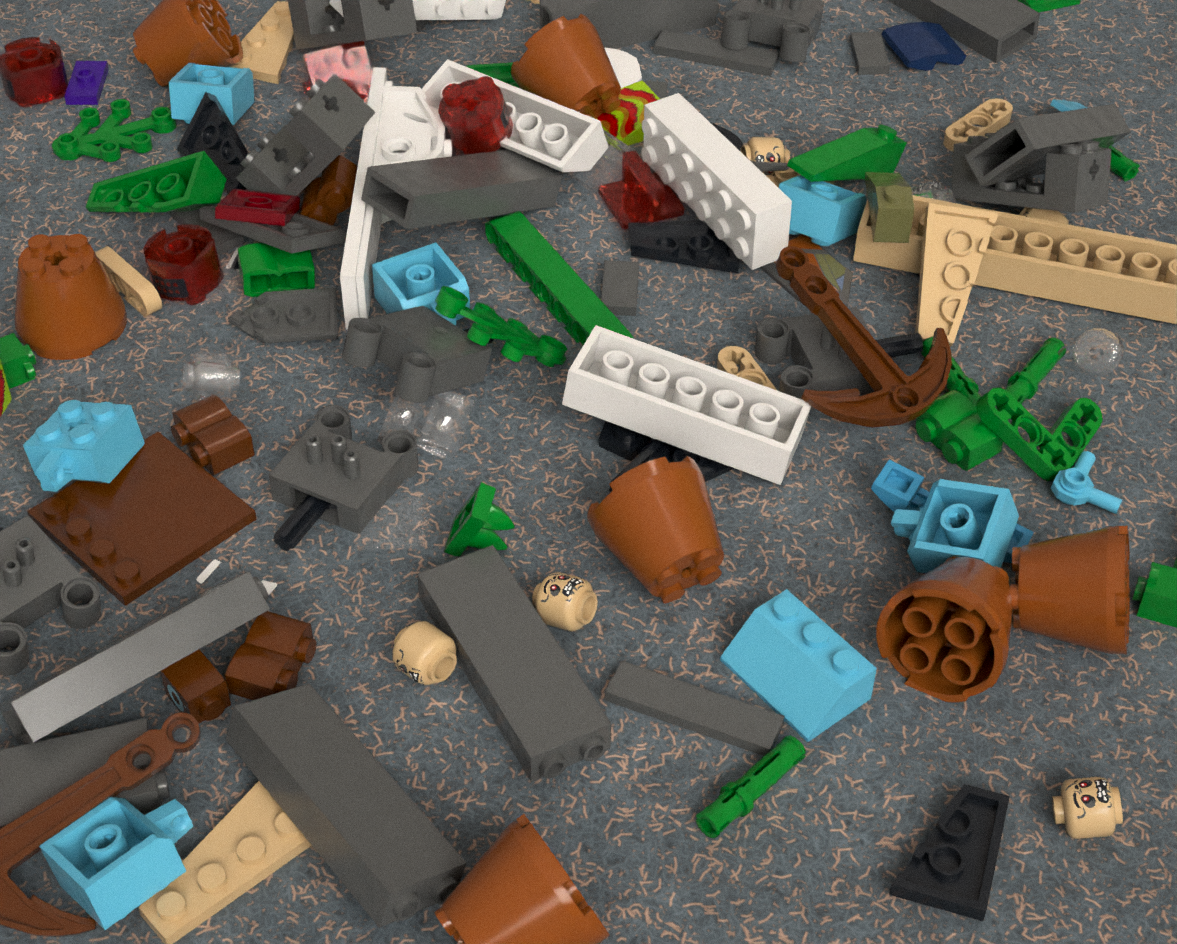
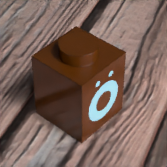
M200 649L160 671L166 695L180 712L192 715L198 724L205 720L211 721L218 718L225 708L231 705L226 680Z

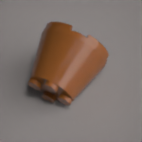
M162 0L133 32L137 45L133 48L135 57L142 65L147 63L153 71L155 80L162 87L168 85L169 81L188 63L231 67L243 58V48L239 36L236 34L231 35V27L225 18L228 15L218 0Z
M583 14L571 20H567L562 16L542 27L524 44L528 49L520 61L513 62L512 78L522 90L596 119L604 112L607 114L613 112L621 103V100L618 98L621 86L596 27Z
M44 234L32 236L28 240V247L23 250L18 259L15 328L19 341L24 345L28 344L31 350L37 353V356L53 360H72L93 355V350L104 346L111 340L116 341L123 333L127 323L125 304L93 248L88 243L87 237L82 234L50 237Z
M664 456L638 465L609 484L613 491L600 504L597 502L590 505L587 520L596 537L653 596L660 597L663 603L666 604L681 598L686 588L699 583L700 585H708L721 576L722 572L719 566L724 559V551L704 476L692 458L687 456L681 462L669 463Z
M1106 526L1023 545L1022 547H1013L1012 571L1016 573L1015 584L1010 585V593L1013 605L1014 628H1021V630L1108 654H1127L1126 643H1129L1130 621L1128 564L1130 549L1128 526Z
M952 556L946 559L943 564L898 590L883 608L877 622V645L882 658L888 657L894 668L907 678L904 683L905 685L945 702H965L968 697L977 695L994 686L1005 668L1009 652L1013 605L1007 572L1000 567L992 566L976 558Z
M525 814L521 815L504 829L443 902L442 907L434 912L444 929L450 936L455 938L458 944H600L610 936Z

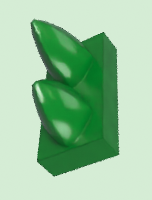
M482 482L479 484L453 520L444 549L445 553L460 557L467 546L483 549L493 545L496 550H507L508 546L495 531L514 529L515 525L504 510L492 503L496 488Z

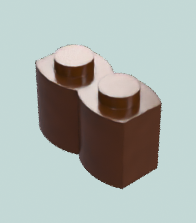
M338 155L322 171L321 177L314 179L306 187L300 214L333 226L337 214L345 211L352 204L358 166L345 157Z
M215 394L172 413L175 425L171 426V431L175 441L180 447L187 445L190 448L192 459L201 467H206L212 475L255 456L252 437L248 429L236 416L231 414L225 403Z
M269 611L259 615L252 624L245 642L235 652L226 670L225 678L229 693L249 700H256L296 688L299 669L303 663L308 664L311 662L316 651L317 642L316 639H313L311 624Z

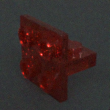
M364 41L345 43L303 55L309 77L308 81L302 83L305 93L319 78L325 83L335 73L368 104L373 72Z
M635 150L623 153L622 180L598 187L599 195L624 230L628 229V223L658 222L684 215V206L668 184H664L656 172L651 173L648 163L643 162Z

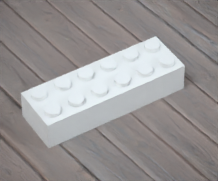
M679 93L645 104L644 120L642 121L644 147L641 150L644 163L651 167L660 176L663 183L668 184L678 194L680 200L685 202L701 221H705L715 232V235L720 240H723L733 250L735 256L742 259L751 270L777 261L781 250L788 247L792 200Z
M595 325L568 370L562 405L779 485H781L801 440L811 406L802 399Z

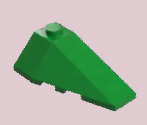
M879 125L878 128H862L789 159L787 166L811 182L865 179V172L894 173L907 142L896 136V130L885 125Z
M201 151L94 183L86 209L89 212L193 211L200 209L202 206L218 204L221 200L227 178L206 152Z

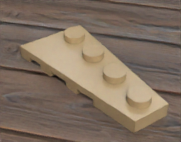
M277 1L241 41L243 58L231 67L240 69L250 68L253 73V79L279 84L280 74L286 66V59L292 50L294 41L288 2Z
M928 203L926 206L915 333H919L923 341L933 337L936 328H943L950 347L954 343L968 303L969 294L975 283L982 257L990 240L992 228L996 223L998 212Z
M258 781L182 861L186 872L138 907L140 915L164 944H173L312 845L261 782Z

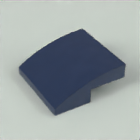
M905 23L886 28L881 34L909 68L925 71L933 70L937 61L959 65L963 63L967 56L943 27L937 23Z

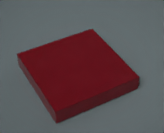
M233 189L215 206V219L285 226L299 210L300 197Z

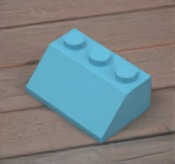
M787 589L753 611L720 657V661L777 714L785 716L784 721L807 742L871 699L877 670L873 664Z

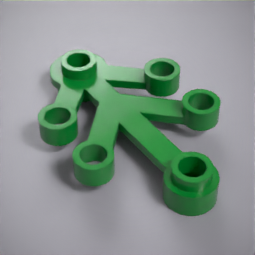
M117 99L111 102L112 113L95 133L88 134L91 128L98 126L101 122L99 111L92 107L84 108L79 112L81 122L71 133H64L55 139L52 143V149L54 154L62 160H75L82 155L101 158L105 162H115L121 158L120 147L132 149L137 153L149 152L153 147L151 136L142 131L151 129L158 134L170 133L177 127L176 119H172L169 108L158 107L152 111L149 118L120 125L124 119L131 115V108L128 100Z
M448 286L441 287L435 299L437 303L435 309L448 318L454 319L457 314H460L477 322L472 324L467 333V337L471 341L487 346L490 338L505 340L506 342L500 352L503 356L514 362H521L524 355L535 356L536 360L549 367L565 363L567 347L559 340L547 335H541L538 338L522 322L513 318H509L506 322L486 304L476 302L471 310L465 307L468 298L464 294Z

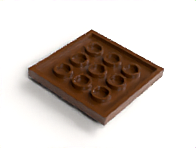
M156 432L144 440L145 444L110 483L76 481L27 511L32 520L50 539L125 606L257 520L253 508L160 432Z

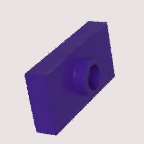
M76 61L64 96L66 105H98L109 70L107 61Z

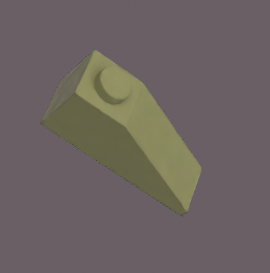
M865 172L873 242L909 243L914 215L911 186L900 173Z

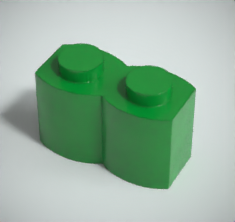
M253 243L238 248V266L244 295L258 297L264 292L315 288V268L310 250L291 254L264 243Z
M951 390L938 397L924 414L916 418L915 428L919 437L923 441L931 442L938 449H941L945 459L951 464H957L962 470L968 471L1002 451L1003 441L981 420L975 405L958 391Z

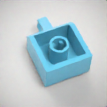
M188 63L169 81L172 119L184 120L185 123L190 124L205 92L216 96L231 124L234 125L255 102L252 71L250 68L240 69Z
M802 175L779 184V189L792 200L789 234H804L812 237L811 241L815 244L830 246L857 233L867 202L866 195L855 193L824 181L811 182Z
M436 242L372 264L375 299L387 314L425 306L456 326V320L465 318L464 316L457 314L452 319L440 314L435 309L437 305L435 299L442 286L451 287L464 294L468 298L465 307L470 309L469 287L464 275Z
M69 400L59 405L57 411L36 429V432L23 444L35 476L41 482L42 490L57 492L71 480L110 483L142 448L145 442L131 405Z
M939 479L933 483L924 508H920L919 511L896 509L891 525L894 527V532L897 536L909 538L910 545L907 552L916 572L928 573L952 556L976 558L1001 568L1019 514L1010 490L1007 488Z
M109 797L39 847L59 885L104 930H107L186 872L174 844L193 827L186 808L176 799L143 815L125 798Z

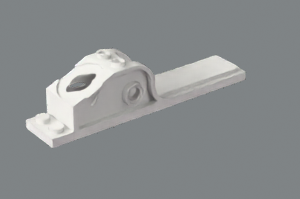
M373 67L368 105L375 111V114L364 125L340 272L346 330H348L351 319L368 318L373 288L372 264L376 263L381 224L392 220L361 200L367 167L452 156V139H446L444 123L438 114L434 115L426 103L427 97L420 87L393 86V81H387V69Z

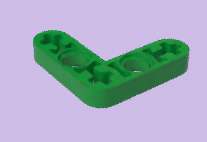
M993 388L980 397L976 403V410L981 420L1039 477L1046 481L1054 480L1060 470L1072 468L1103 421L1100 408L1088 398H1080L1065 408L1049 431L1005 389ZM1083 416V424L1080 425L1079 423H1077V421L1080 420V418ZM1018 427H1022L1028 433L1030 442L1025 441L1020 436ZM1062 431L1069 435L1073 442V447L1065 442L1062 437Z

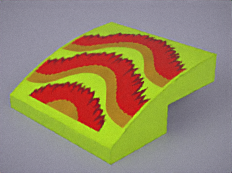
M643 80L621 88L618 96L621 100L619 107L611 113L607 114L604 112L596 118L601 121L605 137L616 149L644 141L642 130L644 105L660 100V98Z

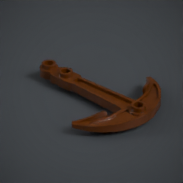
M788 246L781 250L776 261L779 276L790 281L789 286L798 295L800 302L811 313L820 318L875 391L859 396L860 391L857 388L837 391L805 389L801 399L834 419L871 428L901 425L924 414L946 387L952 366L951 349L944 329L936 328L928 355L918 371L908 376L839 299V293L818 267L809 264L808 256L802 249Z
M183 712L172 714L165 720L161 729H150L110 755L106 764L0 829L1 926L34 936L47 937L76 935L96 929L97 922L94 919L62 911L34 894L29 898L11 879V873L18 866L41 851L39 847L41 844L109 797L117 796L124 790H133L170 765L176 753H185L194 749L200 741L201 730L197 720L192 715ZM182 727L188 728L191 731V735L187 741L177 742L174 740L173 736L177 729ZM140 754H147L151 757V762L145 769L134 767V760Z

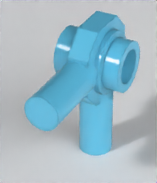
M1089 451L1082 452L1074 468L1058 472L1052 483L1051 490L1061 502L1073 506L1089 502L1114 514L1117 513L1122 499L1094 488V484L1088 476L1096 460L1093 453Z

